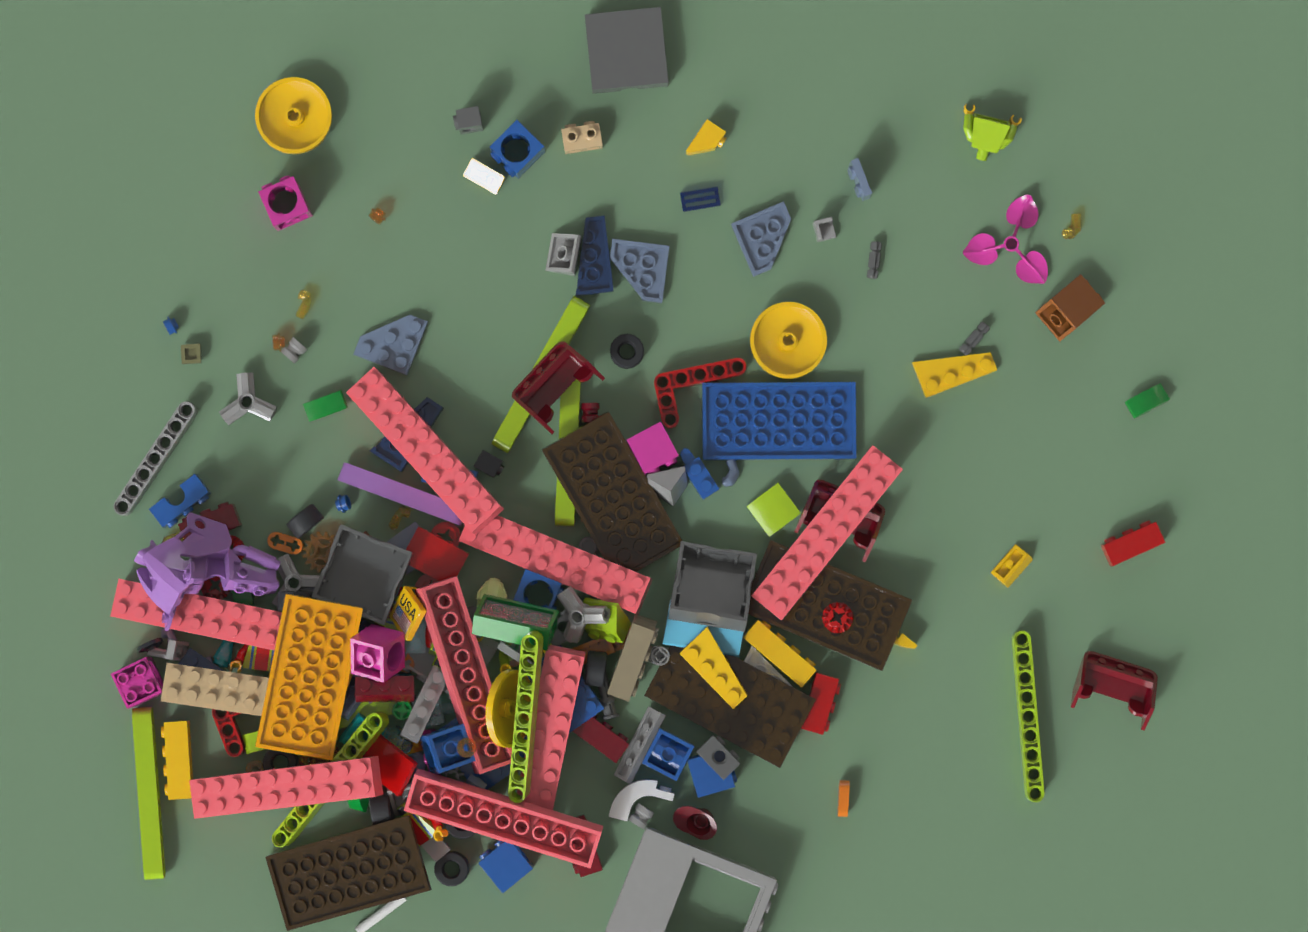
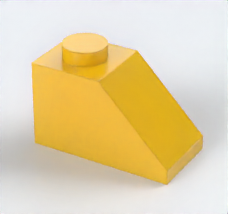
M707 119L687 148L686 154H700L715 151L717 147L721 148L727 140L725 137L726 131Z

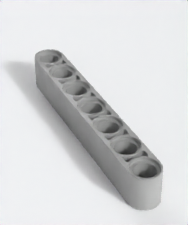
M182 402L177 407L116 499L114 510L117 514L127 516L133 512L196 417L197 408L194 404ZM185 406H191L192 413L188 416L183 414ZM175 422L181 423V429L178 432H174L172 429ZM168 437L171 444L169 447L164 448L162 440ZM158 453L160 461L157 464H153L151 457ZM147 469L149 471V478L143 480L141 472ZM132 486H137L139 489L136 496L130 494ZM122 502L128 504V509L125 512H121L119 509Z

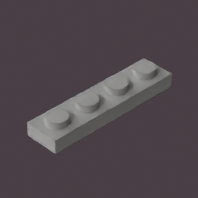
M433 665L400 736L414 743L419 742L446 683L441 668Z
M648 706L614 776L629 784L632 783L666 715Z

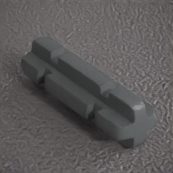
M873 241L870 245L872 252L869 253L867 278L877 279L879 273L877 268H879L881 257L879 250L881 251L882 243Z
M981 322L977 327L978 330H974L966 340L967 343H963L959 348L964 355H969L972 351L971 348H975L984 337L983 334L990 330L986 323Z

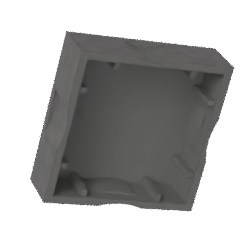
M661 7L585 14L592 94L618 92L629 88L668 87Z
M340 524L330 549L328 562L320 574L312 597L319 600L362 607V617L386 625L414 553Z
M681 541L668 619L745 632L757 554L732 549H716L708 545Z

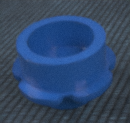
M167 317L163 323L170 335L173 333L177 334L176 329L179 326L175 319Z
M338 495L337 500H335L336 508L338 511L341 510L343 513H346L347 510L351 509V501L347 495Z

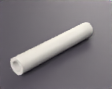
M402 898L388 902L356 926L355 930L357 932H366L407 901V899Z

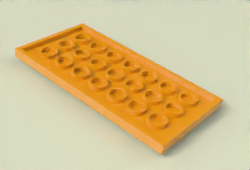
M285 594L255 747L333 760L351 671L350 638L358 634L363 611L362 607Z

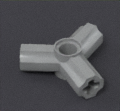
M254 373L236 374L238 399L219 411L224 421L230 425L250 412L271 422L277 406L255 396ZM246 397L252 399V404L249 407H244L243 400Z
M289 553L276 559L281 561L278 571L284 581L279 592H314L320 575H300ZM293 577L299 580L297 588L290 586V580ZM278 594L272 601V604L277 606Z
M571 586L557 595L569 613V621L563 634L568 642L578 643L586 624H606L609 622L610 610L607 606H589L583 603Z

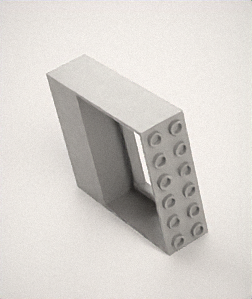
M646 826L605 932H664L692 861L760 887L743 932L761 931L764 924L763 914L764 912L768 913L771 906L770 896L771 894L775 895L779 884L776 882V877Z

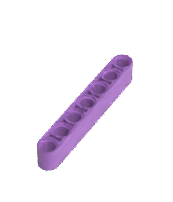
M343 463L338 481L457 525H462L463 522L440 497L354 465Z

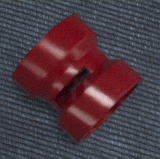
M581 403V410L583 411L581 423H588L599 417L600 403Z

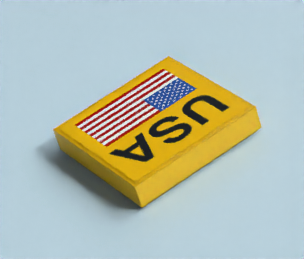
M404 586L389 617L397 629L405 633V640L412 641L427 610L410 586Z

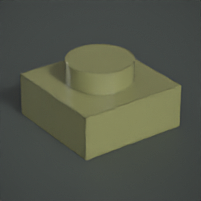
M201 344L181 345L183 365L202 363Z

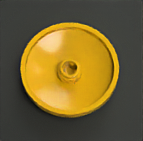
M288 77L272 83L263 91L256 105L255 121L260 135L272 148L286 154H301L316 148L326 138L332 124V109L327 96L315 83L304 78Z
M781 302L768 307L758 316L751 330L750 346L756 362L763 370L775 377L793 379L810 373L820 363L826 351L827 334L822 320L812 309L796 302Z
M507 669L501 672L494 680L487 698V730L492 741L500 747L512 748L519 670ZM526 675V676H525V677H526V680H527L529 683H531L530 680H529V678H528L527 675ZM524 694V699L531 702V698ZM522 713L523 719L529 721L528 715ZM521 732V737L524 739L526 734Z

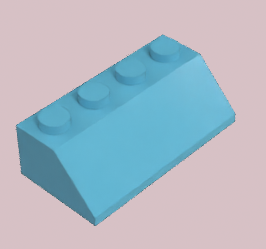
M670 600L663 644L685 648L707 626L668 619ZM708 626L723 654L739 657L743 632Z

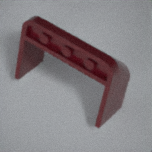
M559 342L518 384L512 392V398L553 435L554 431L547 425L554 415V411L551 408L553 403L576 379L579 382H585L595 374L603 381L605 377L566 342Z
M824 480L815 481L794 532H799L802 523L807 526L839 486ZM878 503L872 507L851 533L854 535L853 541L856 546L865 549L863 562H866L872 550L886 512L885 508Z
M1087 651L1082 658L1073 687L1071 708H1075L1079 698H1090L1092 692H1096L1127 702L1129 711L1135 716L1142 717L1141 730L1145 731L1155 709L1158 676L1150 669L1094 651Z

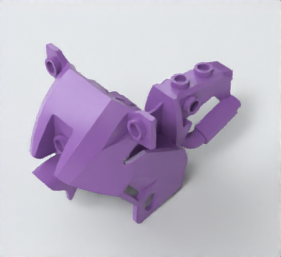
M194 513L187 515V527L179 534L157 546L151 540L150 546L141 549L134 559V562L147 567H141L136 572L145 592L164 611L162 623H165V631H169L176 608L180 605L184 594L199 593L204 581L215 576L220 577L223 590L225 591L234 590L236 593L250 592L256 596L274 594L279 587V581L276 580V571L281 561L250 545L249 547L238 545L231 550L232 540L227 525ZM195 521H201L205 528H198L195 525ZM188 532L192 533L184 541L179 540ZM180 556L189 557V560L185 561ZM238 556H245V559L267 568V570L242 563Z

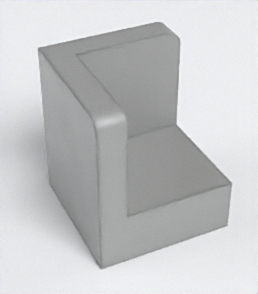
M832 217L813 222L817 242L836 238Z
M434 837L421 845L435 862L452 849L448 843L436 841Z

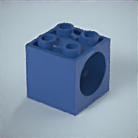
M518 120L490 146L491 157L498 164L502 162L505 165V171L512 178L516 176L518 179L545 153L544 146ZM521 139L527 142L529 146L526 159L521 162H510L504 158V146L509 141Z
M525 569L513 600L530 603L528 597H525L526 588L529 584L532 586L537 584L538 580H541L550 585L548 589L551 594L553 593V599L549 606L546 604L541 607L556 610L557 606L554 604L558 598L557 595L564 591L562 583Z
M453 724L420 737L431 773H442L476 761L464 724Z
M659 728L642 764L677 781L694 745Z
M716 751L714 759L719 762L723 761L725 753L723 751ZM700 755L690 757L687 760L698 798L735 787L734 783L738 782L734 770L723 780Z
M498 840L495 844L496 848L492 851L489 848L480 855L479 865L499 890L504 893L534 868V865L519 846Z

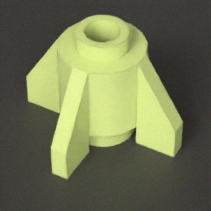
M490 578L485 581L477 592V607L484 594L507 599L504 584L500 579Z

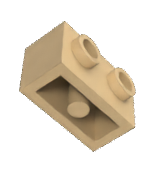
M588 121L584 122L583 126L577 127L576 124L565 125V128L561 129L565 154L602 149L599 123Z

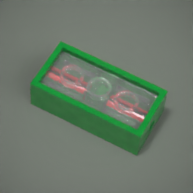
M484 594L474 613L472 634L521 645L525 635L531 631H538L543 636V650L547 651L557 630L559 610ZM529 637V642L532 645H536V641Z

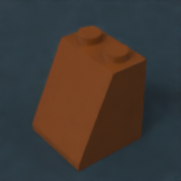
M1080 274L1035 313L1054 336L1061 341L1102 307L1105 302L1100 294L1091 287L1088 280Z

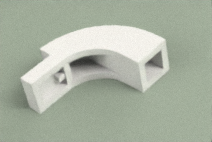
M637 780L625 786L616 795L611 805L609 817L628 821L630 809L637 799L643 796H655L673 801L674 792H671L672 788L661 785L660 789L656 788L658 780Z

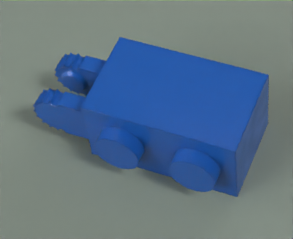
M682 449L680 458H682L685 464L686 475L702 500L717 492L719 488L699 457L695 459L689 449Z

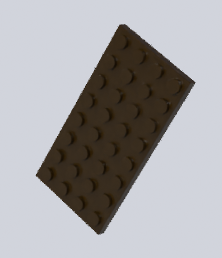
M609 411L541 449L605 560L637 572L680 547L681 537L652 486L648 483V479Z
M770 540L752 582L748 614L883 671L913 600L827 564L786 616L780 620L751 596L789 549ZM831 603H844L853 613L852 625L845 632L833 633L823 624L822 615L824 609ZM833 610L834 618L830 622L837 621L842 625L841 617L845 613L838 614Z
M670 645L668 649L670 654L669 661L665 665L659 666L644 696L781 768L816 699L735 656L724 655L747 693V697L732 709L680 655L684 648Z
M410 815L265 857L287 931L432 890Z

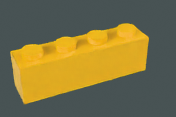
M757 620L743 638L802 688L816 672L814 668L816 664L808 657L804 660L799 655L801 651L794 645L789 647L784 643L786 638L777 632L775 635L770 631L771 626L766 621L762 620L760 622Z
M190 720L164 722V726H161V736L165 738V745L162 746L163 757H166V765L163 766L164 776H167L165 795L168 796V800L192 798L189 780H193Z

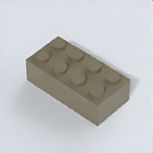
M635 614L607 694L628 702L631 696L635 697L640 682L637 678L641 679L646 666V663L643 662H648L652 649L650 643L654 644L658 635L657 621Z

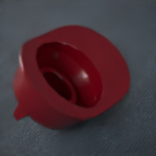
M682 806L674 812L673 822L676 827L698 839H711L717 832V823L714 820V816L705 808Z

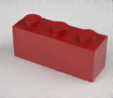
M1148 520L1139 524L1140 528L1133 531L1130 528L1121 532L1123 536L1119 538L1112 536L1105 539V544L1101 545L1109 565L1115 566L1166 543L1157 522L1151 523Z
M820 673L815 674L809 696L816 699V702L801 729L821 735L824 734V731L828 732L830 726L828 716L829 713L834 712L836 702H833L834 695H838L841 684L838 683L839 679Z

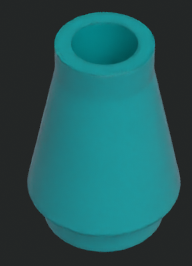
M222 641L213 656L214 664L228 668L232 659L234 642Z

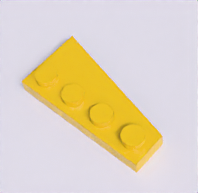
M991 352L912 362L925 398L997 371Z
M707 626L680 652V655L734 709L747 697V693Z

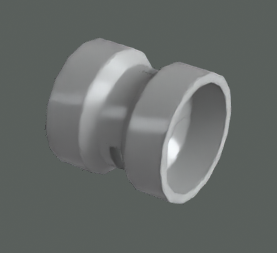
M294 337L289 341V345L281 350L294 364L299 360V356L307 351Z
M653 646L648 660L655 665H665L670 658L669 651L665 647Z
M638 803L635 807V813L631 814L628 820L638 827L645 829L648 819L652 818L654 812Z

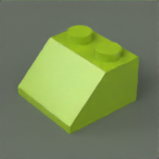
M584 598L583 603L589 606H607L610 610L608 623L586 624L585 630L588 636L595 640L604 639L611 643H623L632 623L620 605L608 601Z

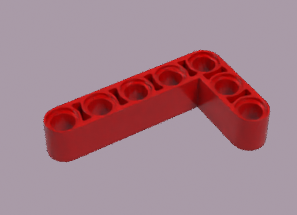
M733 358L658 374L654 379V387L663 426L673 429L679 423L674 389L741 376L746 370L745 361L741 358ZM735 362H740L743 365V370L735 372L732 365ZM716 366H721L724 368V374L717 376L714 374L713 369ZM703 370L706 376L704 379L699 380L695 377V372ZM678 374H685L687 380L685 383L680 384L676 381V376ZM664 377L668 380V385L666 387H659L657 380ZM664 396H669L672 399V403L669 406H664L661 403V399ZM667 415H673L676 418V422L673 425L666 424L665 417Z
M212 709V716L227 754L232 757L240 756L244 753L245 747L234 716L242 713L226 711V715L220 717L217 714V710ZM227 724L233 727L231 735H227L224 732V727ZM234 742L240 745L238 753H234L231 750V745Z

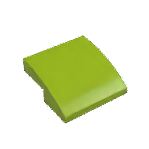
M779 483L746 506L768 537L801 514Z

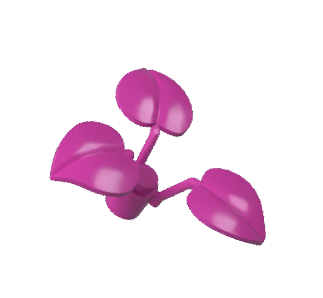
M1029 194L1021 196L1008 207L1006 213L1007 221L1010 224L1016 225L1013 235L1007 237L1004 244L995 246V240L991 235L981 233L970 240L967 247L963 250V255L973 263L989 265L998 258L996 249L1005 247L1007 251H1016L1022 258L1016 265L1017 276L1022 281L1044 284L1048 276L1045 258L1036 251H1030L1025 257L1018 249L1019 241L1016 238L1020 226L1025 229L1031 228L1038 220L1039 213L1032 196Z

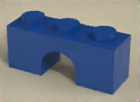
M194 474L180 485L185 493V499L180 505L174 506L164 497L149 508L163 528L167 526L169 528L173 527L179 522L177 520L182 515L187 516L194 511L192 507L198 503L201 505L209 499L208 495L211 492L197 474Z

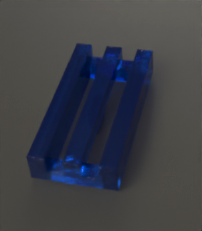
M718 187L680 193L683 212L721 206ZM711 192H714V193H715V195L704 196V197H698V198H692V199H686V200H685V198H684V197H687V196H693V195H699V194H705V193H711ZM716 199L714 203L686 207L688 203Z

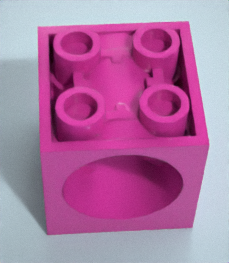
M294 176L282 177L279 179V183L274 185L272 183L266 184L261 187L262 190L258 191L272 225L277 231L313 216L300 185ZM284 190L290 193L295 192L297 202L290 213L274 212L272 204L279 192Z
M661 422L627 439V443L645 475L660 472L659 468L664 465L668 468L677 463L676 459L679 458V455Z
M371 624L350 638L351 674L385 682L405 668L404 632Z
M152 656L144 657L111 673L127 709L134 708L162 694L164 681Z

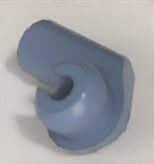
M418 751L409 755L418 763L412 775L414 777L417 768L425 770L427 765L421 752Z

